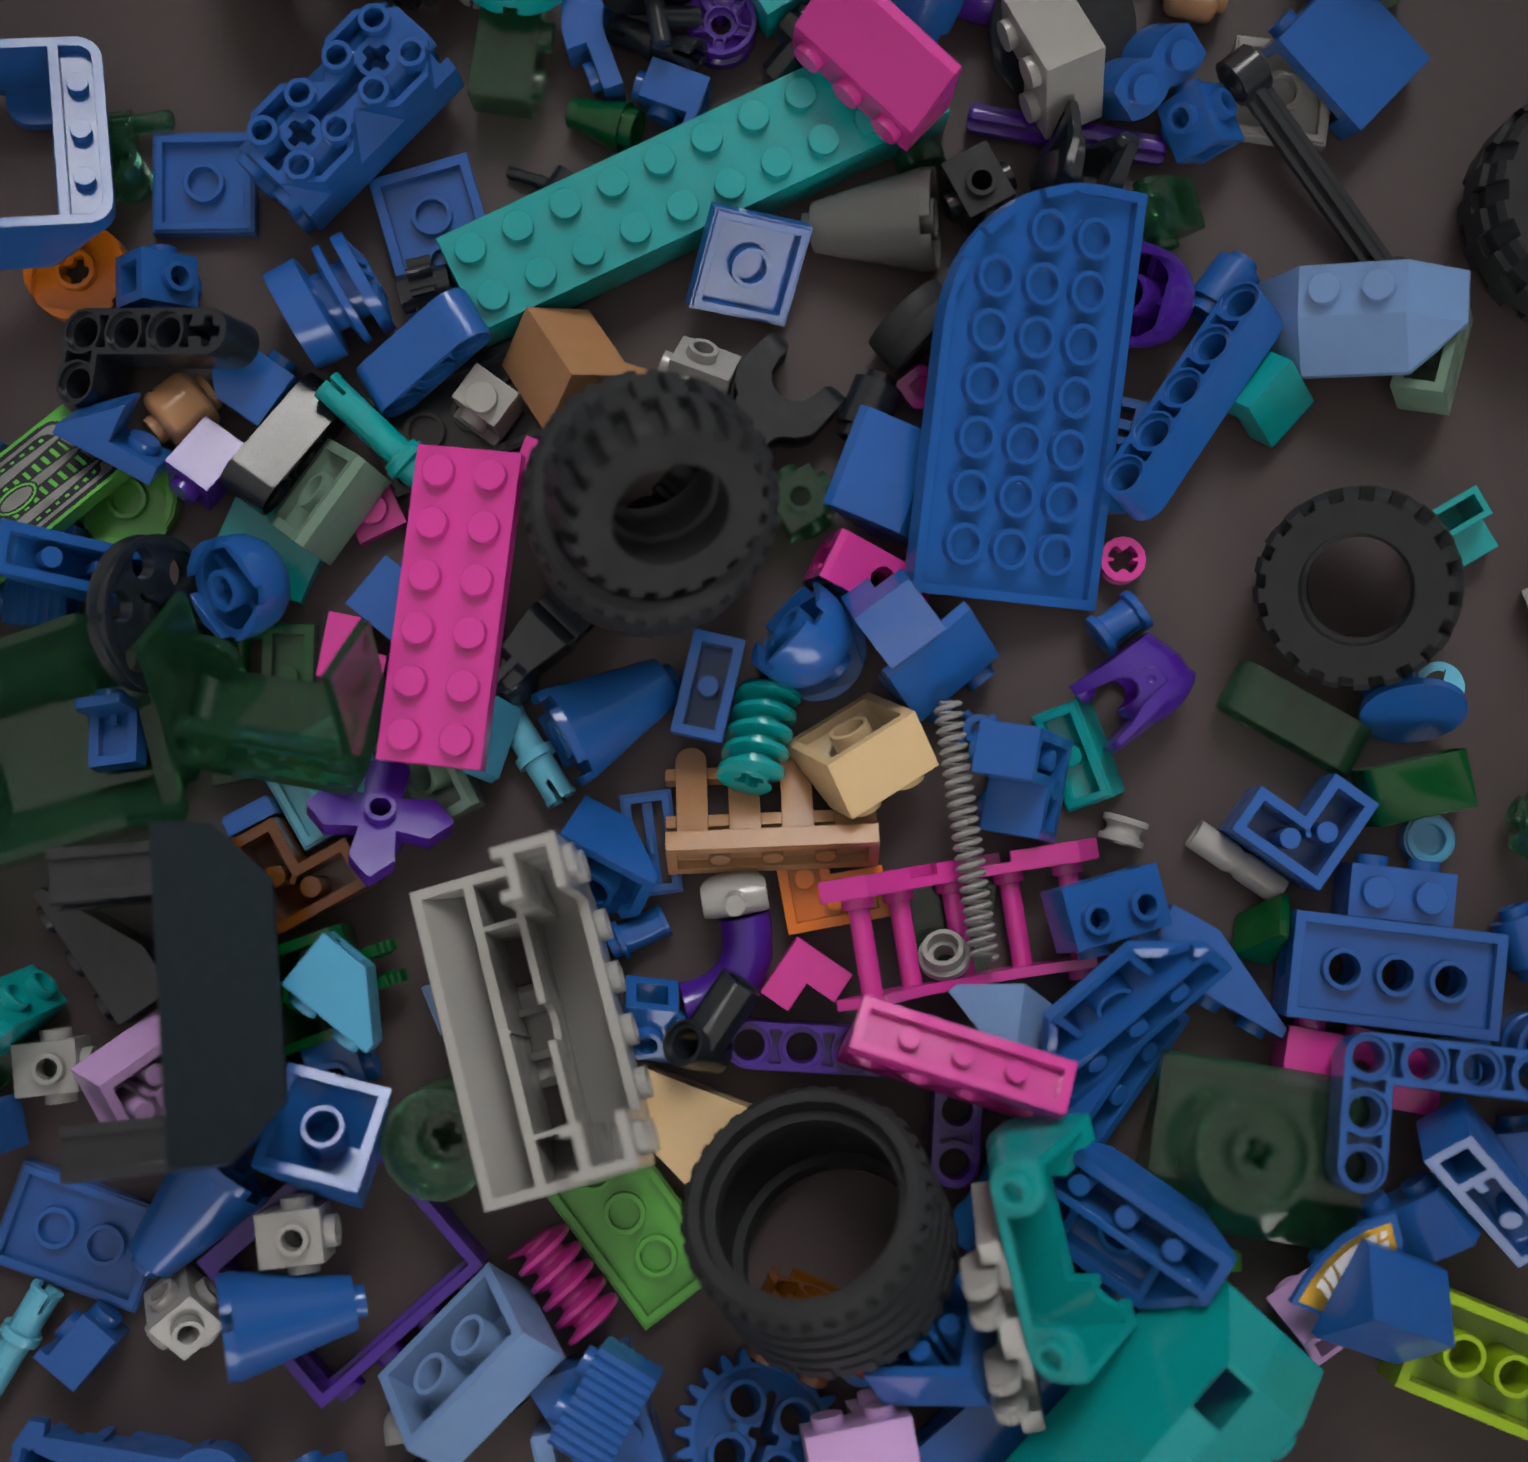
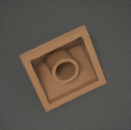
M526 307L502 363L504 370L541 427L545 426L556 409L561 411L565 407V401L572 395L582 391L584 387L591 383L596 386L601 384L605 377L631 371L589 309Z

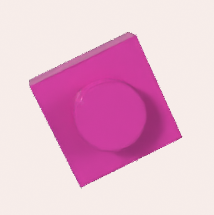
M391 484L355 531L359 543L363 547L407 527L408 519L394 494Z

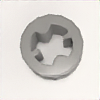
M1111 812L1103 813L1102 818L1106 821V827L1098 831V838L1134 849H1143L1144 843L1141 842L1140 835L1142 832L1148 831L1149 824Z

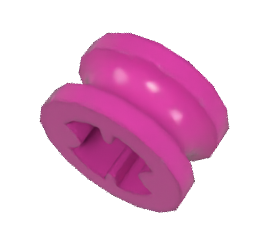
M1124 536L1113 538L1103 547L1100 571L1102 579L1109 584L1120 586L1129 584L1139 577L1146 564L1145 551L1140 543L1133 538ZM1111 550L1118 554L1124 550L1130 552L1133 558L1128 564L1134 565L1130 573L1125 569H1121L1116 573L1110 568L1109 564L1114 560V558L1108 557Z

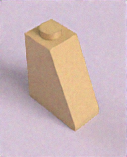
M649 1064L647 1069L651 1078L654 1097L646 1100L650 1118H652L656 1127L660 1144V1151L655 1152V1154L686 1185L691 1179L692 1175L690 1172L694 1164L701 1157L700 1153L707 1144H710L714 1134L720 1128H724L732 1117L736 1114L739 1115L747 1109L746 1107L753 1103Z

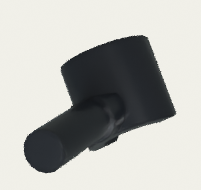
M558 165L551 176L547 178L542 174L509 166L506 178L542 189L574 173L566 167Z

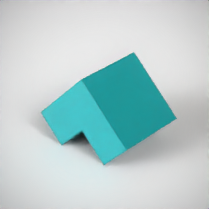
M1268 351L1228 413L1240 420L1250 438L1273 448L1311 406L1314 399L1293 361Z
M1476 485L1432 509L1437 514V518L1449 529L1454 537L1458 552L1462 557L1463 567L1499 546L1483 521L1485 517L1493 512Z

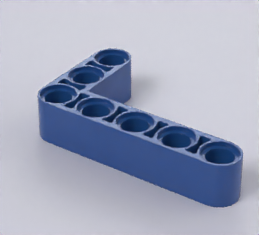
M1376 1032L1349 1034L1341 1038L1335 1045L1332 1055L1325 1170L1329 1180L1340 1189L1356 1193H1370L1383 1184L1388 1171L1393 1087L1528 1102V1091L1522 1087L1518 1078L1520 1067L1523 1063L1528 1062V1050ZM1360 1042L1368 1045L1374 1054L1373 1066L1367 1072L1360 1071L1355 1066L1352 1058L1353 1050ZM1414 1049L1424 1053L1428 1060L1427 1072L1420 1079L1412 1075L1408 1068V1057ZM1469 1056H1474L1482 1066L1481 1079L1475 1085L1468 1082L1463 1074L1464 1061ZM1357 1097L1363 1098L1370 1107V1118L1362 1127H1357L1349 1117L1350 1103ZM1358 1152L1364 1157L1367 1170L1364 1177L1354 1183L1345 1173V1162L1350 1154Z

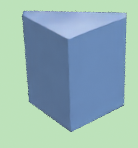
M956 984L948 991L979 1031L1031 1048L1042 1049L1043 1013L1053 1004L1026 984Z

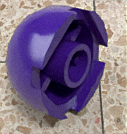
M1142 242L1129 348H1156L1172 340L1187 325L1194 310L1196 291L1193 277L1186 265L1177 255L1148 242Z

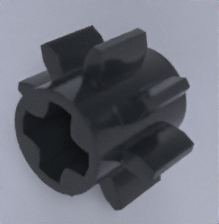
M430 254L405 260L407 269H405L406 274L395 276L398 296L406 315L418 313L436 296L455 288L447 263L435 266Z

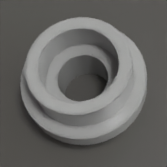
M939 929L928 934L918 949L919 965L923 973L938 981L953 980L963 975L971 962V957L968 956L970 947L966 945L967 941L958 933L949 929ZM941 955H951L953 957L946 961L936 960Z

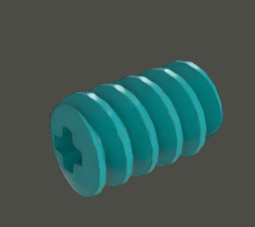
M752 678L741 682L734 696L735 706L730 713L731 724L725 734L727 742L721 751L723 761L720 762L717 768L718 780L725 786L745 794L761 796L769 794L772 790L768 782L781 781L785 777V769L779 763L786 762L789 758V750L784 745L789 744L793 740L794 734L788 726L794 725L797 721V713L792 708L798 707L801 703L802 698L798 691L792 687L783 686L776 681Z

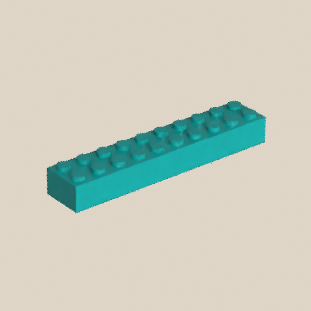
M802 67L436 238V241L457 287L466 289L492 335L490 341L486 344L488 348L515 335L526 307L573 308L698 249L711 201L773 214L905 151L896 142L888 144L881 139L872 128V120L858 107L851 109L843 104L835 95L832 89L833 84L819 71L814 74ZM949 108L911 148L943 134L950 114Z

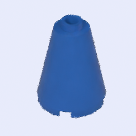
M655 658L541 689L531 695L532 706L542 702L545 714L537 718L547 740L553 745L555 754L563 767L567 769L575 765L580 771L581 775L573 780L577 784L585 786L599 776L676 706L677 692L680 691L681 682L669 663L666 662L661 665Z
M247 1153L242 1156L235 1166L165 1174L129 1244V1250L133 1255L131 1258L132 1265L139 1273L149 1279H156L158 1276L171 1278L264 1207L275 1193L273 1182L269 1179L263 1186L255 1176L259 1170L252 1168L253 1158Z
M226 1271L215 1274L229 1384L241 1383L359 1330L358 1319L368 1317L364 1285L353 1286L351 1275L305 1274L291 1276L288 1273Z

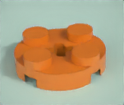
M105 229L55 266L23 269L24 283L29 293L34 296L37 304L62 322H67L70 316L80 309L116 308L115 258L127 253L124 245ZM83 259L84 266L89 269V273L80 283L74 284V280L66 276L67 268H75L77 260Z

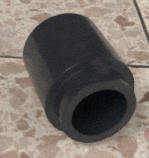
M869 369L866 375L856 374L836 420L840 424L836 435L842 440L847 441L860 404L894 416L902 397V392L895 387L897 380L875 369Z

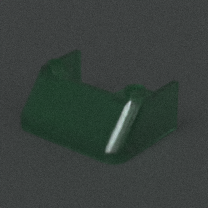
M175 592L133 645L169 748L184 764L206 771L343 795L356 792L367 776L386 686L370 621L361 619L358 621L321 675L323 684L246 672L241 655L230 641L198 633L187 595L184 592Z

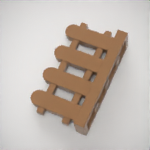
M686 748L676 756L675 769L665 770L666 787H676V816H666L665 849L668 875L878 866L880 837L877 814L875 811L867 816L856 817L852 820L834 809L813 810L812 783L789 755L786 762L779 763L785 769V777L781 781L768 782L780 783L781 812L760 813V796L745 794L728 787L729 814L708 815V785L724 784L718 780L717 768H707L706 756L701 750Z

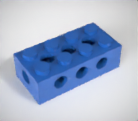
M1290 909L1289 937L1276 957L1271 1006L1277 1014L1288 1017L1499 1042L1509 935ZM1336 955H1339L1343 963V970L1341 975L1333 981L1329 974V964ZM1391 962L1395 974L1392 982L1385 986L1382 980V971L1385 965ZM1443 969L1446 974V983L1443 989L1438 992L1435 978L1437 973Z

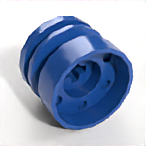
M341 231L330 237L340 257L338 261L331 264L320 245L316 244L311 247L318 272L309 276L300 263L291 258L263 274L266 285L284 318L319 371L349 355L348 346L342 332L345 329L352 327L367 345L374 341L364 321L365 318L373 315L385 335L396 329L391 316L389 298L364 254L357 250Z

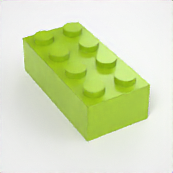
M1449 1287L1455 1348L1398 1365L1380 1359L1376 1371L1395 1387L1528 1441V1319Z

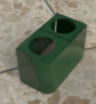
M1467 748L1447 749L1349 771L1353 786L1379 803V806L1366 823V827H1385L1479 806Z

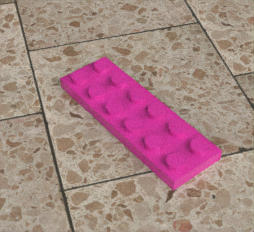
M418 444L376 759L486 772L526 458L522 453Z

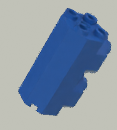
M384 1L382 3H368L361 9H353L324 39L322 64L307 79L293 78L288 83L279 84L250 113V121L247 125L248 139L238 148L241 154L235 160L252 177L251 180L273 202L277 199L288 210L286 213L310 235L316 228L322 231L465 85L457 68L448 57L440 64L437 62L439 56L434 50L437 44L399 7L395 5L390 7L389 3Z

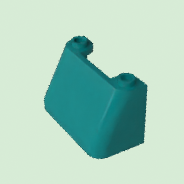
M1089 1113L1066 1114L1061 1120L1049 1116L1012 1118L1004 1121L989 1134L986 1142L990 1190L1028 1354L1033 1367L1041 1376L1051 1382L1061 1384H1088L1137 1326L1131 1299H1121L1117 1302L1108 1297L1100 1288L1102 1284L1100 1273H1074L1052 1176H1066L1076 1168L1073 1158L1074 1152L1078 1149L1086 1148L1095 1140Z

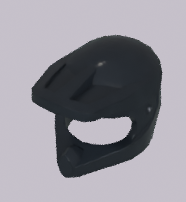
M1069 100L1058 120L1051 139L1043 147L1033 163L1029 179V192L1067 183L1097 184L1099 176L1111 156V167L1102 185L1123 189L1131 164L1138 150L1140 138L1129 131H1125L1119 135L1101 140L1094 145L1086 146L1085 139L1081 135L1079 105L1077 101Z

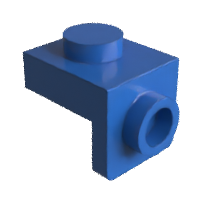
M116 688L98 689L95 691L94 696L75 699V710L89 717V769L103 773L146 767L147 706L127 696L126 691Z

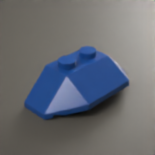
M1126 941L1043 1013L1041 1051L1078 1062L1068 1107H1073L1233 969L1231 965L1205 941Z
M1093 1141L1086 1148L1075 1151L1073 1158L1076 1168L1066 1176H1052L1072 1262L1088 1273H1100L1103 1284L1123 1298L1131 1299L1132 1304L1139 1309L1176 1308L1191 1305L1194 1307L1209 1306L1238 1258L1206 1211L1112 1146Z

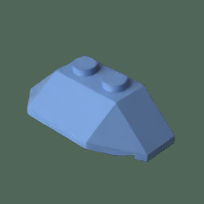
M1411 259L1298 266L1264 280L1258 285L1282 318L1283 328L1270 349L1274 353L1292 360L1302 379L1410 375L1438 352L1456 334L1458 335L1469 326L1470 270Z

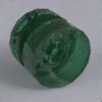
M452 1074L433 1079L407 1095L390 1111L381 1130L380 1153L387 1173L403 1191L425 1201H448L465 1195L478 1183ZM451 1121L455 1123V1132L462 1135L456 1142L451 1140L452 1131L444 1128Z

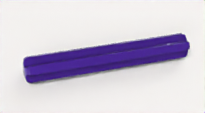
M980 103L971 104L968 110L966 131L969 134L1042 147L1051 139L1045 140L1036 123H1028L1022 111ZM1092 123L1081 125V135L1085 139L1086 146L1094 145L1101 140L1129 131L1140 138L1138 150L1132 163L1158 167L1161 166L1164 160L1167 144L1162 136Z

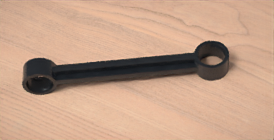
M1242 44L1216 64V74L1220 83H1223L1225 88L1230 91L1237 104L1246 106L1355 261L1369 262L1408 259L1402 256H1391L1272 87L1273 77L1263 57L1252 46Z

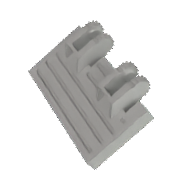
M990 1180L971 1184L977 1249L960 1259L961 1280L964 1295L968 1298L969 1314L973 1328H977V1331L983 1330V1332H990L998 1328L1001 1340L1000 1343L984 1353L986 1381L988 1389L992 1393L995 1417L997 1422L1007 1427L1020 1424L1021 1422L1024 1434L1046 1430L1039 1373L1033 1367L1028 1354L990 1190Z

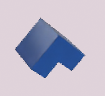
M902 568L876 587L867 578L841 597L854 621L891 669L946 629Z

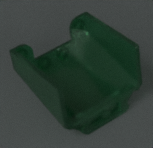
M68 614L0 638V871L46 859V849L97 845L148 831V821L180 822L186 820L190 806L185 799V792L188 783L197 780L200 763L180 689L170 693H137L118 685L104 671L95 656L88 635L86 614ZM112 616L113 619L116 621L118 616ZM132 644L128 646L126 652V661L131 670L135 666L137 656ZM164 656V667L167 674L170 675L173 666ZM116 688L126 691L127 696L136 700L147 742L146 767L103 773L89 769V717L75 710V699L94 696L95 691L98 689Z

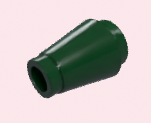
M574 97L568 105L565 122L567 128L574 129L576 132L620 153L640 143L645 127V114L642 110L635 109L632 102L579 99Z

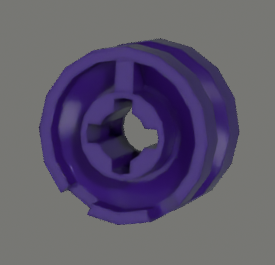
M692 0L689 6L700 7L702 20L698 28L686 27V35L703 38L707 42L708 51L703 52L697 49L693 51L694 53L707 56L704 65L710 69L727 70L738 67L746 61L755 48L757 35V17L751 1ZM728 23L730 24L729 32L724 35H718L712 30L713 24L716 27H725Z

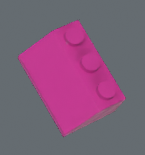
M811 0L794 25L792 47L794 48L795 57L800 64L811 73L815 74L819 71L833 84L832 89L839 100L851 109L858 107L872 120L871 125L877 135L888 144L896 142L907 152L949 108L962 66L890 0Z

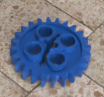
M746 1348L736 1351L735 1367L725 1355L717 1358L716 1367L719 1375H716L706 1367L701 1369L698 1375L704 1385L703 1389L695 1385H689L684 1389V1392L693 1401L692 1406L681 1405L675 1408V1413L687 1420L686 1426L671 1430V1436L685 1440V1448L673 1453L672 1458L675 1460H688V1462H715L713 1456L714 1448L720 1440L727 1441L733 1446L736 1452V1462H750L751 1455H753L752 1462H768L771 1458L780 1462H805L800 1429L796 1435L787 1433L781 1426L780 1414L785 1406H791L800 1414L801 1424L811 1422V1415L825 1411L836 1400L835 1395L820 1398L817 1394L819 1388L811 1387L802 1382L796 1376V1372L790 1374L777 1366H767L755 1360L752 1362ZM735 1388H742L751 1396L752 1410L747 1417L737 1415L731 1407L730 1398ZM770 1390L774 1392L775 1398L763 1422L767 1400L766 1395ZM762 1424L761 1436L768 1439L767 1446L757 1448L754 1452L755 1440L748 1437V1432L760 1427Z

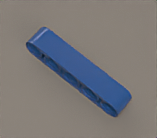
M1243 281L1234 284L1223 293L1107 466L1102 477L1104 490L1134 520H1149L1158 515L1166 506L1278 338L1283 328L1282 318L1257 284Z

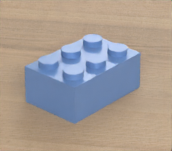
M489 1262L377 1375L407 1451L429 1462H463L565 1358L535 1296L530 1292L531 1288Z

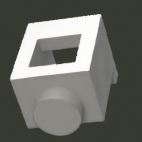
M478 363L474 365L452 395V398L459 407L453 417L495 448L526 408L517 391Z

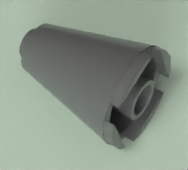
M922 166L814 200L810 203L809 212H802L801 221L807 222L813 227L809 243H811L815 254L923 272L938 271V268L941 266L943 231L942 221H938L937 205L941 204L935 167Z

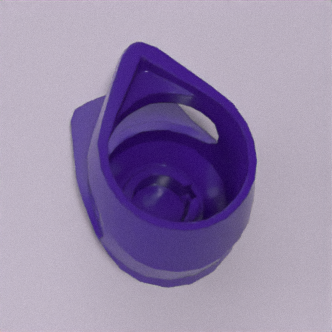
M1147 632L1118 650L1112 657L1107 658L1084 677L1069 686V689L1082 703L1093 699L1095 688L1116 681L1123 686L1126 696L1116 711V714L1122 718V721L1104 743V747L1108 752L1114 754L1153 724L1164 720L1177 710L1194 686L1196 672L1189 668L1177 651L1150 632Z

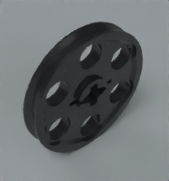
M132 535L117 541L100 558L89 583L86 600V621L91 646L100 665L110 678L118 685L132 692L170 693L185 687L202 670L214 641L215 635L202 623L190 597L191 593L198 592L195 575L187 577V565L192 549L179 539L169 535ZM135 552L139 553L142 560V572L139 577L135 576L132 569V557ZM173 559L179 569V578L175 585L169 574ZM113 594L118 597L120 602V614L116 621L111 616L109 608L110 599ZM188 608L191 609L194 616V626L191 633H189L185 625V615ZM130 644L134 646L137 654L136 663L132 670L126 661V652ZM168 650H170L174 661L170 675L167 674L164 667V656Z

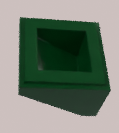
M1280 893L1242 911L1236 916L1234 920L1233 950L1238 958L1267 966L1274 962L1289 937L1291 903L1289 895Z

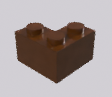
M271 817L230 840L273 878L278 936L296 932L381 884L379 880L371 886H366L348 865V855L353 838L344 837L308 858L287 818Z

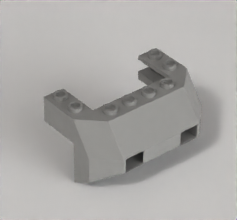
M554 830L490 848L491 860L501 865V867L409 892L484 1212L530 1202L655 1165L654 1153L660 1151L658 1134L654 1122L650 1118L646 1100L654 1097L651 1078L646 1065L638 1067L633 1050V1045L640 1044L637 1024L632 1012L624 1014L619 993L627 990L624 973L619 960H610L606 944L607 940L613 939L610 919L605 908L597 909L595 899L588 884L591 881V874L584 851L582 849L576 850L573 842H568ZM522 938L533 983L518 987L507 942ZM558 1084L568 1125L553 1129L543 1088Z

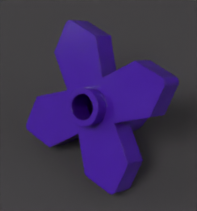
M375 758L366 764L364 793L330 785L306 801L307 816L322 834L350 835L353 837L348 855V865L366 886L373 885L394 871L395 854L402 849L404 843L430 849L452 834L453 819L437 800L405 799L411 776V770L405 763L381 761Z

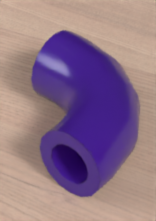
M769 909L738 917L719 918L722 950L717 963L706 974L678 983L682 1010L686 1012V1019L690 1018L723 968L734 971L739 976L750 981L757 989H761L773 958L772 920Z

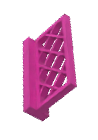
M864 995L861 999L856 1019L840 1046L836 1060L1014 1118L1049 1116L1061 1120L1066 1115L1078 1062L867 995Z

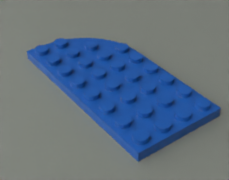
M1067 183L1026 193L1004 204L990 214L972 232L953 260L941 289L934 320L905 563V573L920 593L1086 611L1096 610L1110 495L1104 490L1102 485V477L1116 452L1148 194L1091 183Z

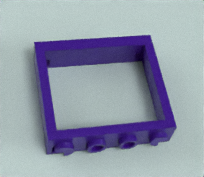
M386 1133L379 1161L463 1259L335 1373H333L315 1350L283 1363L321 1409L335 1397L343 1403L348 1397L358 1391L366 1382L361 1374L375 1361L381 1368L392 1361L406 1347L401 1338L415 1326L421 1331L444 1308L441 1303L455 1290L459 1292L481 1270L480 1268L484 1266L491 1256ZM286 1183L256 1213L266 1206L281 1205L280 1197L304 1193V1191ZM253 1215L233 1229L196 1262L215 1285V1274L226 1271L247 1272L236 1257L256 1240Z

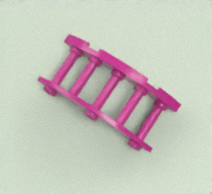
M1096 837L1009 851L1010 861L1000 862L999 852L973 856L986 860L984 864L972 867L985 868L987 870L985 875L976 878L992 876L993 885H999L1012 966L975 972L974 960L971 957V962L966 972L956 979L947 981L934 979L922 981L909 900L914 899L913 889L935 885L936 895L942 894L947 929L958 933L968 942L970 936H967L965 932L969 929L963 923L967 917L962 913L965 905L960 902L963 894L959 892L961 887L967 885L959 883L957 879L970 873H958L956 871L958 866L966 863L948 860L887 870L869 875L864 874L818 882L821 904L841 901L842 910L849 913L861 995L836 1001L838 1012L859 1009L864 995L895 1004L947 992L956 984H990L1061 972H1068L1069 980L1085 978L1114 951H1110V953L1081 961H1078L1076 953H1070L1071 957L1033 962L1019 881H1024V870L1051 867L1052 876L1058 877L1059 886L1080 881L1078 872H1083L1082 862L1100 858ZM882 895L883 904L889 903L902 984L901 986L882 989L869 908L874 907L873 896Z

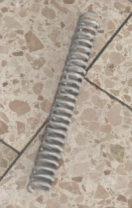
M960 700L939 701L938 704L940 706L935 708L933 713L942 717L937 718L934 723L937 726H942V728L937 730L936 734L945 738L940 739L937 744L941 747H948L939 753L941 757L948 758L943 760L940 765L944 768H951L942 774L944 778L951 779L945 782L943 786L947 789H955L946 793L945 797L947 799L955 800L948 803L946 807L950 810H958L950 813L948 818L959 821L951 824L949 828L953 831H962L951 837L953 841L962 842L956 844L952 849L956 852H966L954 858L956 862L966 863L958 866L956 871L958 873H970L959 877L957 881L962 884H970L959 889L961 894H974L961 899L960 902L964 905H975L963 909L962 913L964 915H979L968 918L963 922L966 926H979L967 930L965 934L967 936H983L967 942L966 945L969 947H984L970 951L968 956L972 958H991L993 962L1000 955L989 951L995 950L998 944L985 941L994 939L997 934L985 930L993 928L995 923L981 920L992 917L994 913L990 910H980L992 904L990 900L980 899L988 896L991 892L987 889H976L989 883L987 879L976 878L985 875L987 870L985 868H972L985 863L986 860L984 858L972 857L983 853L984 849L982 847H968L981 843L983 840L981 837L968 836L978 833L981 828L979 826H964L975 823L980 819L976 815H964L976 811L978 807L976 805H960L974 801L977 798L974 794H960L973 790L975 786L973 784H956L971 780L973 775L971 773L953 774L972 767L970 763H953L967 759L970 755L967 752L950 753L968 747L969 744L967 742H950L966 737L967 733L946 732L965 726L966 723L963 721L945 722L946 720L963 716L964 712L943 711L961 706L963 702Z

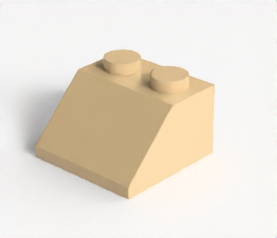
M867 692L795 736L789 744L784 745L788 748L789 755L829 807L852 820L856 817H864L875 812L881 806V801L895 792L918 785L924 779V774L939 765L916 712L870 692Z

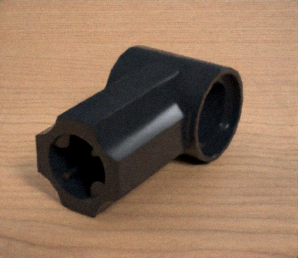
M723 968L690 1018L676 1021L668 1028L663 1041V1051L667 1061L675 1067L704 1075L715 1076L722 1073L728 1067L732 1058V1039L761 998V991L734 971Z

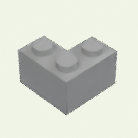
M1002 0V20L997 22V32L1003 48L1007 52L1013 50L1019 60V68L1024 80V92L1019 94V103L1027 122L1030 124L1035 122L1045 140L1051 138L1069 100L1077 101L1079 105L1081 125L1102 117L1106 47L1077 0Z

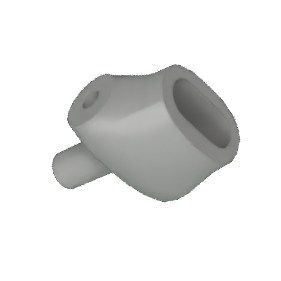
M757 871L717 873L708 877L700 887L704 919L738 917L770 909L765 877Z

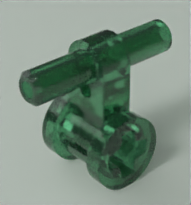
M131 109L109 112L115 198L119 202L129 205L137 204L146 200L152 194L153 172L145 162L141 161L139 135L173 130L176 125L175 117L169 109L134 114Z

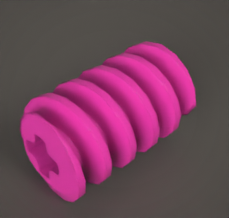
M561 1223L551 1227L548 1226L539 1231L509 1254L507 1259L511 1260L525 1256L527 1260L519 1270L518 1275L521 1278L537 1273L539 1278L530 1292L532 1295L545 1291L551 1293L542 1309L545 1313L558 1308L562 1309L563 1314L555 1324V1328L560 1330L572 1325L576 1330L567 1342V1345L571 1346L589 1335L609 1317L618 1302V1296L614 1292L598 1296L606 1284L605 1277L597 1275L586 1279L594 1266V1262L591 1258L574 1261L582 1245L577 1240L562 1244L563 1239L569 1232V1226L567 1223Z

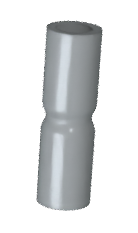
M1203 820L1197 824L1185 842L1186 847L1221 871L1230 873L1234 880L1264 900L1284 893L1290 880L1255 855L1244 852L1239 844Z

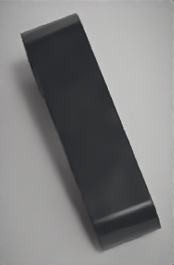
M211 307L80 309L70 316L65 325L56 391L59 398L65 404L76 408H83L128 395L132 368H244L252 363L258 353L260 346L259 335L252 325Z

